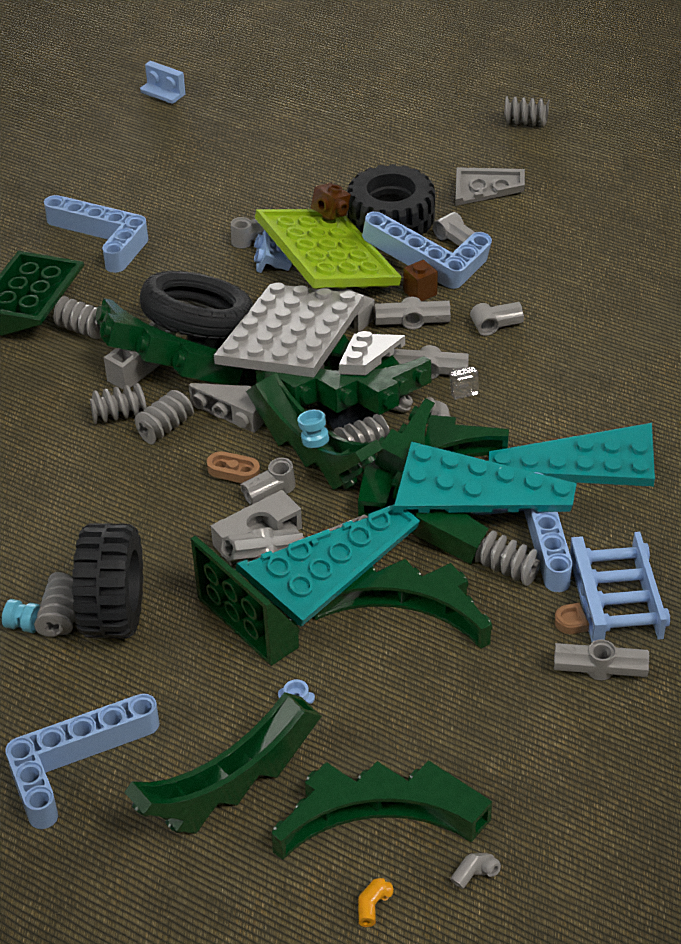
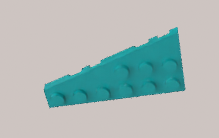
M652 423L489 451V461L530 472H538L574 483L654 487Z
M411 442L393 513H403L404 509H418V513H429L430 509H445L448 513L492 512L493 509H507V512H518L519 509H534L537 512H570L573 506L577 483Z
M394 505L368 514L367 518L356 522L351 520L343 523L342 527L330 531L327 529L288 544L287 548L274 553L268 551L261 554V557L250 562L247 560L237 563L236 570L302 627L418 527L420 520L406 509L403 510V513H393Z

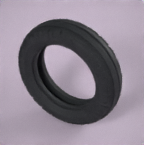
M163 271L155 273L146 279L140 291L141 309L152 322L181 335L200 339L206 338L207 340H226L253 306L249 295L239 287L213 276L188 271ZM178 300L204 304L215 309L192 306Z

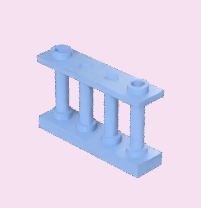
M634 532L632 547L592 551L590 548H586L583 536L571 537L570 556L572 570L582 608L589 622L591 642L601 639L605 640V634L607 631H610V628L653 625L657 639H664L665 628L670 625V614L667 608H663L649 562V546L647 543H643L641 533ZM634 559L636 569L601 572L591 568L592 562ZM640 580L643 589L641 591L603 594L602 591L597 590V586L599 583ZM647 602L650 613L609 616L608 613L604 614L603 608L605 605Z

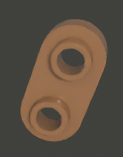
M220 451L211 454L207 458L208 473L215 478L243 483L260 474L259 462L252 457Z

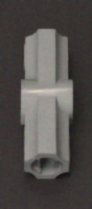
M407 297L401 303L375 304V326L403 324L405 328L414 330L420 328L424 323L450 322V301L422 302L417 297Z
M432 345L424 346L421 350L394 349L393 357L400 364L413 361L422 356L431 359V379L436 378L439 374L467 376L469 354L441 352L439 348Z
M271 527L245 534L223 537L220 551L222 557L227 562L255 560L260 558L263 553L268 551L274 553L287 548L288 544L304 537L303 533H300L297 528L273 530Z
M603 639L593 641L589 646L555 643L554 670L587 672L595 680H606L613 674L648 677L649 651L616 648L613 643Z

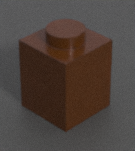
M424 259L404 267L403 291L408 296L417 297L421 301L436 296L438 271Z

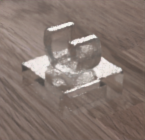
M461 367L450 372L451 396L455 400L479 394L478 371L475 367L466 369Z

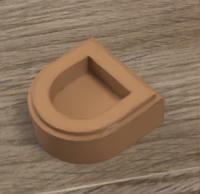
M580 602L564 605L557 609L555 613V626L559 631L565 634L589 631V622Z

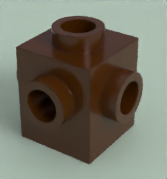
M332 183L315 186L311 209L320 213L327 220H335L336 218L346 216L351 194L342 190L341 186Z

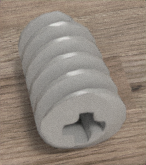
M506 96L504 118L507 124H510L514 118L516 125H519L521 119H523L524 125H528L531 119L533 126L537 125L538 120H540L542 127L545 126L548 120L549 99L546 105H544L542 98H540L538 104H535L534 98H531L529 104H527L525 97L522 98L520 103H518L517 97H514L512 102L509 103L508 96Z
M62 296L55 305V324L58 327L87 337L89 336L93 339L101 338V326L96 320L98 307L94 308L92 305H85L84 302H77L75 299L69 300L68 297Z
M139 383L134 384L133 391H131L128 385H124L123 393L120 392L118 387H114L112 395L108 389H103L102 397L94 390L90 399L94 424H97L98 416H101L105 423L108 420L109 414L116 421L118 420L119 412H122L125 419H128L130 410L133 411L136 417L141 408L143 411L146 408L144 392Z
M177 390L169 391L159 401L152 403L151 406L136 415L135 425L137 431L148 444L156 443V438H163L164 433L171 432L172 427H178L180 422L183 423L187 420V416H193L192 403L183 393Z
M375 414L372 418L366 417L363 421L358 420L353 425L349 423L344 428L338 427L335 428L334 432L331 430L330 432L346 440L364 443L376 439L379 441L381 436L386 438L390 430L384 417Z
M492 530L479 545L475 562L481 561L483 566H491L493 571H501L504 576L511 575L513 580H521L523 585H530L540 568L541 562L536 559L537 550L532 549L527 555V545L522 544L516 550V540H511L506 545L507 536L502 535L496 541L497 532Z
M54 572L48 578L40 609L34 623L36 631L41 635L48 637L67 635L73 629L75 621L72 595L73 578L66 573Z

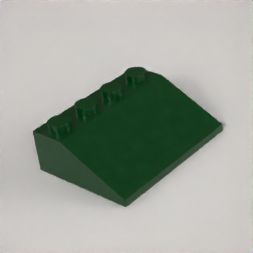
M18 250L0 273V336L41 325L84 267V262Z
M196 535L191 537L198 599L269 665H274L298 649L299 628L296 622L291 618L288 619L273 602L266 599L254 585L247 582L236 569L229 566Z

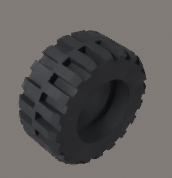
M390 164V166L378 165L377 168L370 167L364 173H358L347 188V192L351 194L347 218L362 234L365 217L370 212H380L421 236L431 228L435 220L434 185L427 175L421 174L415 168L410 169L409 166L402 165L401 167L396 166V164Z
M89 523L79 532L73 560V610L75 611L74 618L75 623H77V629L87 638H129L137 631L143 600V551L139 531L131 524Z

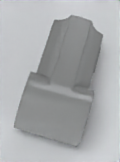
M452 212L433 222V231L438 239L445 240L448 238L458 246L475 233L464 225L461 216L456 212Z
M246 217L234 218L231 221V244L236 248H247L252 244V241L256 240L258 234L262 235L264 229L256 219L250 220Z
M520 302L490 307L487 303H480L474 306L470 312L472 321L478 332L483 336L492 335L500 327L520 324L524 321Z
M276 458L270 462L267 471L241 483V491L247 502L252 505L280 490H283L286 494L293 491L296 484L293 464L287 458Z

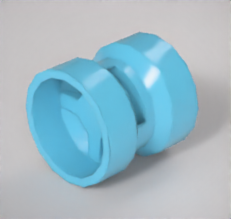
M308 410L298 416L297 421L300 430L303 431L301 439L304 446L318 448L329 441L328 430L324 427L326 425L325 414L322 411Z
M9 599L2 613L3 627L9 629L19 627L24 632L35 633L34 623L40 605L35 603L25 605L20 600Z

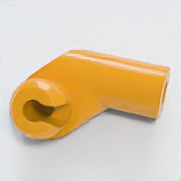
M384 878L373 879L359 895L358 917L359 925L362 927H372L376 924L375 904L380 899L386 901L393 895V885L385 881Z

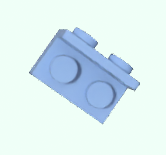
M153 61L145 64L147 83L140 88L141 93L172 104L185 95L183 72Z
M264 230L262 235L258 234L254 243V247L257 248L254 256L256 272L261 273L266 264L289 271L292 262Z

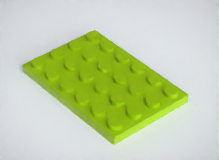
M256 209L255 219L312 288L336 287L345 289L346 287L367 288L368 286L387 288L400 285L402 278L400 274L373 245L363 239L362 233L347 216L339 217L335 220H327L313 209Z

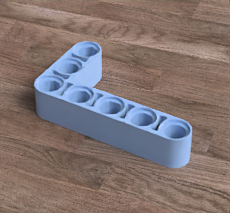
M52 195L44 200L46 218L49 225L108 239L102 248L105 268L109 272L123 271L148 242L146 218L142 215L59 195Z
M370 212L366 215L362 234L366 242L408 266L424 259L438 271L437 282L451 289L462 286L486 262L492 242L488 234L475 232L452 253L380 212Z
M493 509L492 512L471 513L475 515H488L508 512L507 509ZM519 509V511H524L534 549L537 550V559L541 562L540 571L544 585L553 592L567 590L571 581L572 560L558 512H537L534 509Z
M149 694L135 695L17 737L7 744L5 750L10 771L28 820L33 827L37 829L49 828L54 825L58 818L54 794L46 772L154 733L160 723L156 700L153 696Z

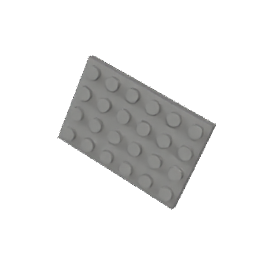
M283 283L269 284L251 307L248 314L243 317L214 354L215 364L315 377L364 305V295L355 294L352 291H331L327 288L312 289L303 285L295 287L287 286Z

